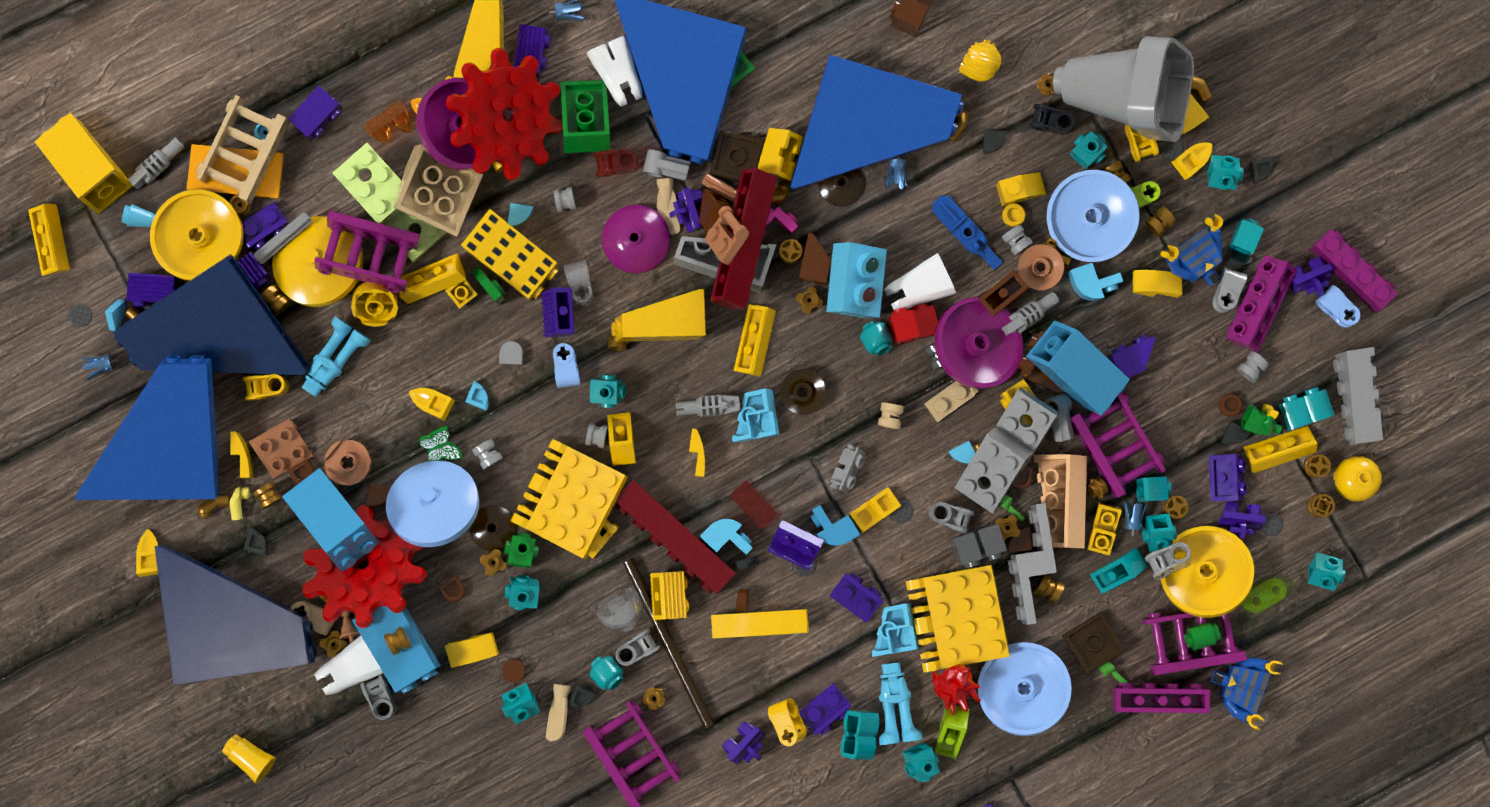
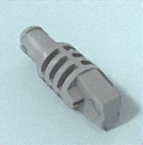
M175 137L161 151L159 149L155 150L143 163L138 165L135 169L136 172L128 180L137 189L145 183L150 184L161 172L170 166V161L185 148L184 145Z
M1051 292L1037 302H1029L1010 315L1011 322L1002 327L1005 335L1011 334L1015 330L1022 333L1043 319L1045 312L1059 303L1058 297L1055 293Z
M734 395L700 396L695 401L676 402L677 416L697 414L700 417L723 415L739 411L740 400L739 396Z

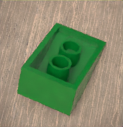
M604 81L560 82L564 153L610 151L607 87Z

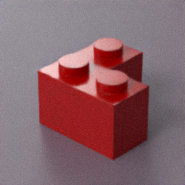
M927 303L915 306L914 311L913 309L907 311L906 307L896 309L888 318L895 346L934 336L938 324L934 306L928 307Z

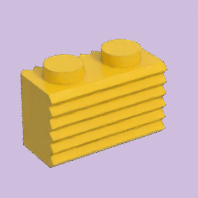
M684 571L651 573L653 620L687 618L689 603L686 599L685 590L687 589L688 581L684 576Z

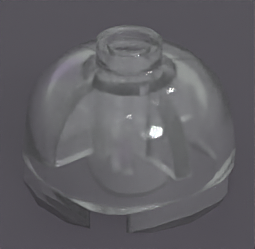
M634 588L624 589L625 593L619 596L618 592L612 593L598 603L597 608L599 610L594 612L599 621L609 630H623L627 632L636 626L635 623L642 614V603Z

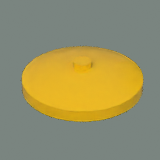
M188 190L172 196L159 208L151 224L150 244L156 260L167 272L180 279L190 281L229 254H232L235 260L238 258L243 244V226L235 208L220 195L207 190Z
M326 216L310 217L312 223L273 255L272 268L276 283L285 295L301 305L322 307L344 298L354 288L358 280L336 274L325 275L315 269V257L324 259L332 232L327 227ZM345 231L341 233L333 262L347 264L355 237L352 233ZM361 247L356 268L363 269L364 256Z
M1200 526L1182 532L1177 536L1176 540H1173V544L1182 542L1188 545L1192 556V562L1188 567L1161 579L1165 594L1177 608L1196 617L1213 618L1232 612L1245 601L1253 586L1254 564L1248 548L1241 539L1219 527ZM1180 551L1176 553L1175 558L1179 560L1184 559L1187 553Z

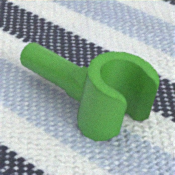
M1005 495L999 507L1009 511L1022 522L1025 518L1014 507L1010 506L1013 498Z
M1108 662L1099 668L1105 677L1112 674L1120 683H1128L1116 671L1112 663Z

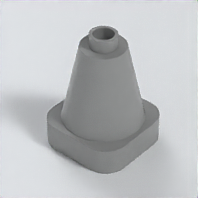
M1145 36L1136 49L1069 59L1065 67H1058L1053 78V89L1056 94L1062 95L1063 101L1066 104L1129 125L1146 139L1176 142L1181 137L1185 124L1194 74V60L1192 53L1175 38Z

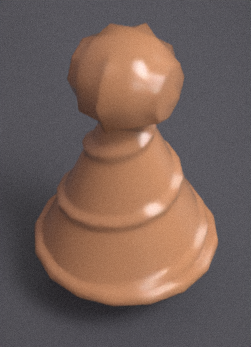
M346 611L341 614V617H344L339 638L342 640L349 639L351 643L355 637L360 636V633L349 617L351 611Z

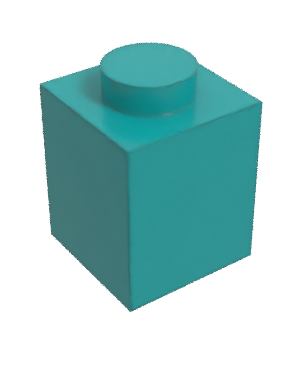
M1249 218L1241 220L1236 226L1228 248L1247 256L1254 254L1264 228L1260 227L1259 223Z

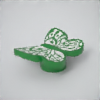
M447 426L419 438L420 446L428 449L427 457L429 461H441L442 458L446 460L462 458L460 448L448 440L449 429Z

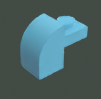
M1093 263L1068 272L1074 291L1081 298L1089 301L1103 299V289L1105 293L1118 289V284L1123 282L1120 273L1098 280Z
M718 520L712 523L700 536L716 552L729 539L746 555L752 549L749 545L752 541L743 532L740 535L736 533L742 525L735 520Z

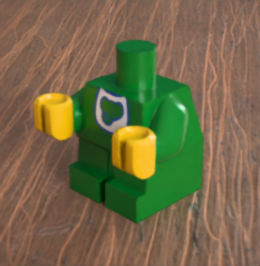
M1249 404L1240 422L1243 429L1259 435L1270 436L1272 432L1280 434L1282 426L1276 424L1274 420L1279 412L1274 410V407L1269 404H1264L1262 411Z

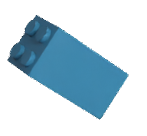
M1055 320L1026 356L1079 406L1101 416L1110 408L1111 403L1125 389L1126 384L1130 380L1077 329Z
M320 468L282 496L341 572L351 568L358 559L370 553L379 544L367 526Z
M386 606L378 607L373 613L372 624L367 628L358 627L355 619L352 620L395 693L402 691L404 694L417 687L416 681L422 678L425 681L438 674L436 669L441 667L407 608L401 613H393ZM401 626L405 630L412 647L409 649L404 648L400 650L399 654L394 656L384 639V635L396 632V629Z

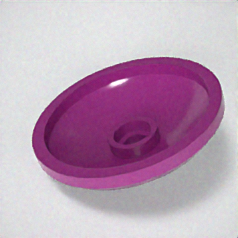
M629 205L617 210L607 220L603 229L602 246L607 258L614 266L628 273H645L656 268L665 259L670 248V231L666 221L657 211L647 206ZM632 234H638L639 239L636 242L631 241L630 237Z

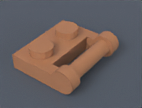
M723 206L719 210V218L713 227L709 229L704 240L719 260L729 265L747 239L749 231L734 217L733 210L729 206ZM728 224H729L730 227L733 229V234H734V236H733V235L731 234V232L728 230V228H727V225H728Z

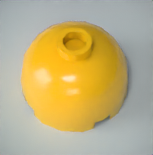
M372 282L362 283L353 294L351 302L353 316L355 318L357 316L361 323L367 326L377 327L388 324V320L392 319V317L394 319L397 314L398 301L396 293L388 291L385 285Z
M1352 456L1342 460L1336 466L1333 480H1335L1337 492L1344 499L1352 502L1365 501L1372 498L1379 491L1382 483V474L1379 467L1371 459L1363 456Z

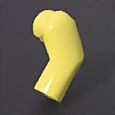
M237 487L229 501L232 520L243 518L241 503L243 499L250 498V489L248 487Z

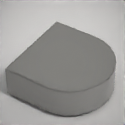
M514 341L504 343L499 352V364L523 365L522 347Z

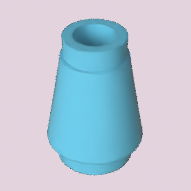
M133 204L131 206L125 205L122 223L127 224L129 227H151L155 214Z

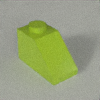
M956 705L954 715L951 714L950 708L948 710L945 708L934 748L936 754L954 759L957 758L967 730L969 708L966 712L963 711L961 706Z

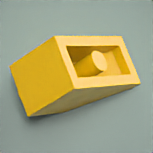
M1040 172L1014 176L1000 180L996 184L1002 207L1046 195Z
M630 412L607 415L609 445L613 466L636 463Z

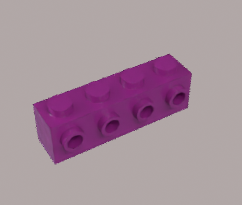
M1332 229L1325 232L1309 249L1317 257H1321L1326 264L1331 263L1334 268L1332 272L1374 313L1382 310L1398 294L1394 290V285L1387 279L1383 280L1377 274V268L1371 263H1366L1356 248H1350L1344 242L1345 238L1340 232L1333 231Z
M1264 255L1262 261L1257 266L1253 281L1247 287V293L1243 302L1238 306L1236 317L1228 328L1226 338L1234 345L1257 353L1259 352L1297 271L1291 264Z
M1118 683V687H1112V711L1210 713V690L1202 688V684H1188V688H1179V684L1165 683V688H1156L1155 683H1142L1141 687H1132V683Z

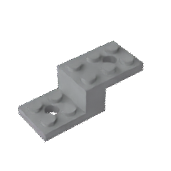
M1020 387L997 425L985 436L954 488L993 514L1017 475L1029 463L1059 412ZM1023 414L1031 416L1033 420L1031 425L1023 422ZM981 477L989 478L991 486H984L981 482Z
M1045 503L1030 505L1031 510H1028V520L1030 524H1033L1035 532L1031 533L1033 547H1037L1038 551L1011 555V560H1008L1009 573L1014 574L1015 583L1011 584L1013 596L1018 598L1019 606H1015L1017 620L1026 625L1036 623L1029 577L1057 572Z

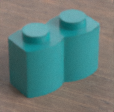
M1315 387L1306 390V396L1298 398L1297 394L1283 398L1285 403L1279 404L1288 431L1335 415L1326 389L1319 391V388Z
M847 710L843 723L845 734L841 740V756L850 759L872 760L876 752L875 736L879 729V715L869 711Z

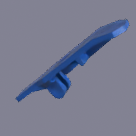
M940 195L932 203V212L970 253L980 255L993 270L1003 263L988 246L987 236L958 207L950 196ZM964 229H970L972 232L971 236H965L963 233Z

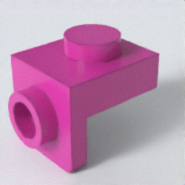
M779 207L775 211L772 208L770 209L765 229L774 220L790 235L798 229L796 224L798 220L789 211L785 214Z

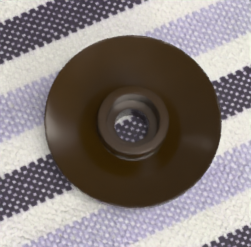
M856 170L819 182L818 188L823 199L829 204L844 207L853 204L859 199L864 188V180L861 172ZM844 179L846 184L841 187L837 184V181Z
M798 369L789 373L784 378L780 387V397L784 406L789 411L798 415H808L817 411L822 406L826 397V387L822 378L814 371ZM801 388L807 390L805 397H801L798 394Z
M489 505L479 509L474 522L470 526V534L476 545L487 551L504 549L506 540L511 541V537L516 533V524L510 521L512 514L507 509L497 505ZM490 524L496 525V531L493 533L488 530Z

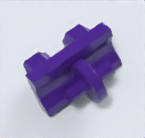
M688 187L676 194L678 201L673 202L675 210L670 212L669 215L670 218L677 217L679 225L685 223L687 232L691 233L702 226L699 222L700 212H697L695 208L696 204L702 202L701 190L690 191Z
M1321 257L1312 259L1308 265L1311 271L1306 274L1301 266L1294 267L1297 270L1291 286L1294 294L1305 290L1307 295L1313 292L1317 297L1324 295L1323 288L1329 286L1327 280L1332 278L1331 271L1334 269L1331 263L1326 264Z
M1228 501L1219 518V526L1230 527L1229 532L1237 533V537L1242 541L1245 538V534L1253 535L1254 530L1261 529L1262 524L1265 523V516L1261 515L1260 505H1247L1246 513H1238L1239 504Z
M744 721L737 730L744 737L738 744L730 737L722 745L728 754L727 758L736 765L742 759L749 763L753 757L758 761L762 758L758 752L763 748V745L759 741L765 733L758 727H753Z

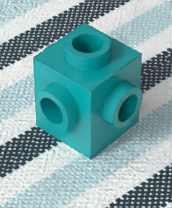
M1090 131L1087 135L1082 133L1074 141L1076 147L1069 155L1086 170L1093 162L1097 165L1106 156L1103 151L1108 146L1105 144V139L1099 133L1094 134Z
M1212 155L1207 171L1208 187L1236 190L1237 183L1242 181L1244 169L1240 168L1239 158Z
M602 374V377H595L590 380V403H601V407L614 408L615 404L622 402L626 396V386L623 385V379L616 378L615 374Z
M1169 514L1146 516V529H1142L1143 542L1148 544L1150 552L1173 545V540L1177 539L1176 527L1172 525Z
M1316 552L1308 567V584L1335 591L1337 585L1342 583L1345 578L1346 571L1343 570V560Z
M526 575L510 577V584L505 585L504 598H508L509 607H513L516 610H526V608L537 609L540 587L538 579H532Z
M527 683L501 695L504 705L501 706L506 718L511 717L515 725L540 713L535 696Z
M921 742L902 751L906 762L904 768L909 777L919 782H926L931 780L934 775L940 773L937 765L939 764V759L932 750V747Z

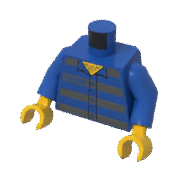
M1214 214V222L1211 218L1207 217L1205 223L1210 226L1209 230L1206 227L1178 247L1168 245L1169 253L1166 251L1161 252V256L1167 258L1166 261L1173 275L1191 282L1202 276L1209 287L1221 279L1214 270V267L1223 261L1221 257L1223 253L1220 231L1223 225L1222 217Z
M1249 658L1245 661L1237 662L1235 666L1229 665L1227 673L1215 669L1211 676V683L1222 686L1219 696L1223 698V705L1230 714L1244 723H1249L1255 730H1260V728L1254 725L1257 719L1265 722L1261 716L1257 715L1270 675L1282 674L1274 671L1276 664L1283 665L1280 661L1269 662L1268 660Z

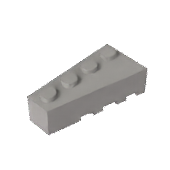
M682 236L674 257V265L716 278L720 260L704 240L705 238ZM761 244L760 256L754 272L755 277L750 290L761 293L776 244Z
M1374 347L1345 351L1336 354V359L1333 360L1334 371L1338 373L1339 377L1337 391L1339 395H1342L1343 401L1341 414L1346 419L1347 425L1344 433L1350 445L1383 440L1381 413L1379 408H1375V404L1378 403L1379 392L1376 386L1373 385L1375 376H1377L1376 366L1372 365L1370 356L1375 355Z

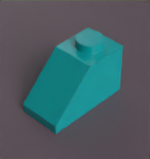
M1167 477L1135 479L1137 502L1169 500L1168 495H1171L1172 489L1170 481L1167 482Z
M1135 547L1092 572L1090 576L1101 594L1135 578L1148 566Z

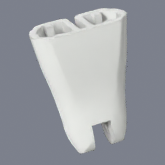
M621 36L608 42V46L603 44L586 53L619 106L628 105L625 94L622 92V90L630 87V91L636 101L643 98L642 86L626 36Z
M938 253L896 279L884 289L887 296L896 294L901 290L906 295V297L891 304L893 310L903 307L909 309L956 294L952 281Z
M359 636L335 657L321 666L314 675L317 681L331 674L334 682L329 683L328 686L322 689L325 695H331L384 673L362 636Z

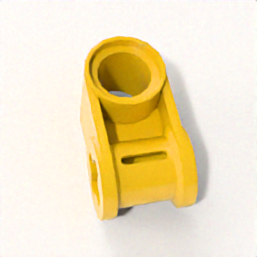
M1125 125L1130 150L1136 162H1139L1143 157L1152 154L1157 156L1159 154L1156 140L1146 139L1141 134L1135 132L1129 125Z
M277 374L243 377L247 392L245 401L283 396L290 388L289 381ZM279 379L281 381V388L278 391H274L272 384L275 380Z
M788 698L769 706V719L773 723L779 740L783 745L793 746L806 737V726L793 699Z

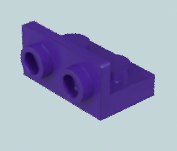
M272 202L242 222L243 239L249 249L252 251L255 249L259 250L268 240L285 228L289 222L277 204Z
M1241 454L1209 455L1211 501L1244 500V496L1247 494L1246 482H1243L1246 463L1245 459H1242Z
M782 520L768 551L801 568L809 570L824 540Z
M853 572L850 576L845 573L829 596L867 623L877 608L883 603V600L880 599L882 594L872 586L868 590L861 585L863 580Z
M832 683L803 707L799 714L815 735L818 733L824 735L833 727L830 723L837 717L839 720H842L847 710H849L848 708L852 705Z

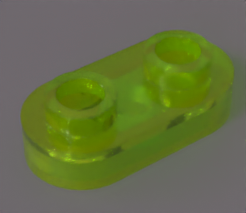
M1268 579L1251 589L1249 595L1242 603L1243 607L1248 612L1259 613L1281 601L1286 596L1287 587L1280 579ZM1273 586H1277L1279 588V592L1277 594H1273ZM1254 597H1257L1259 599V604L1257 606H1254L1252 604V599Z

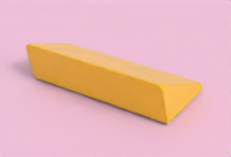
M42 204L29 209L42 276L70 270L57 205Z
M456 253L402 276L401 279L406 280L407 285L405 292H399V297L407 304H410L465 281L466 275L459 255Z
M752 304L748 305L733 371L761 377L776 314L774 309Z
M1305 426L1245 446L1243 450L1251 472L1256 473L1316 453L1318 443L1309 426Z

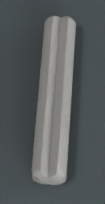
M305 212L301 213L257 250L253 256L260 264H264L312 223L311 218Z

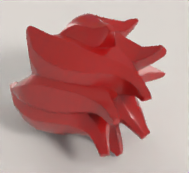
M958 664L946 669L940 676L936 671H933L934 692L945 702L946 710L950 708L952 715L955 714L957 703L962 707L963 711H968L967 696L978 702L981 701L975 691L980 686L973 682L970 668Z

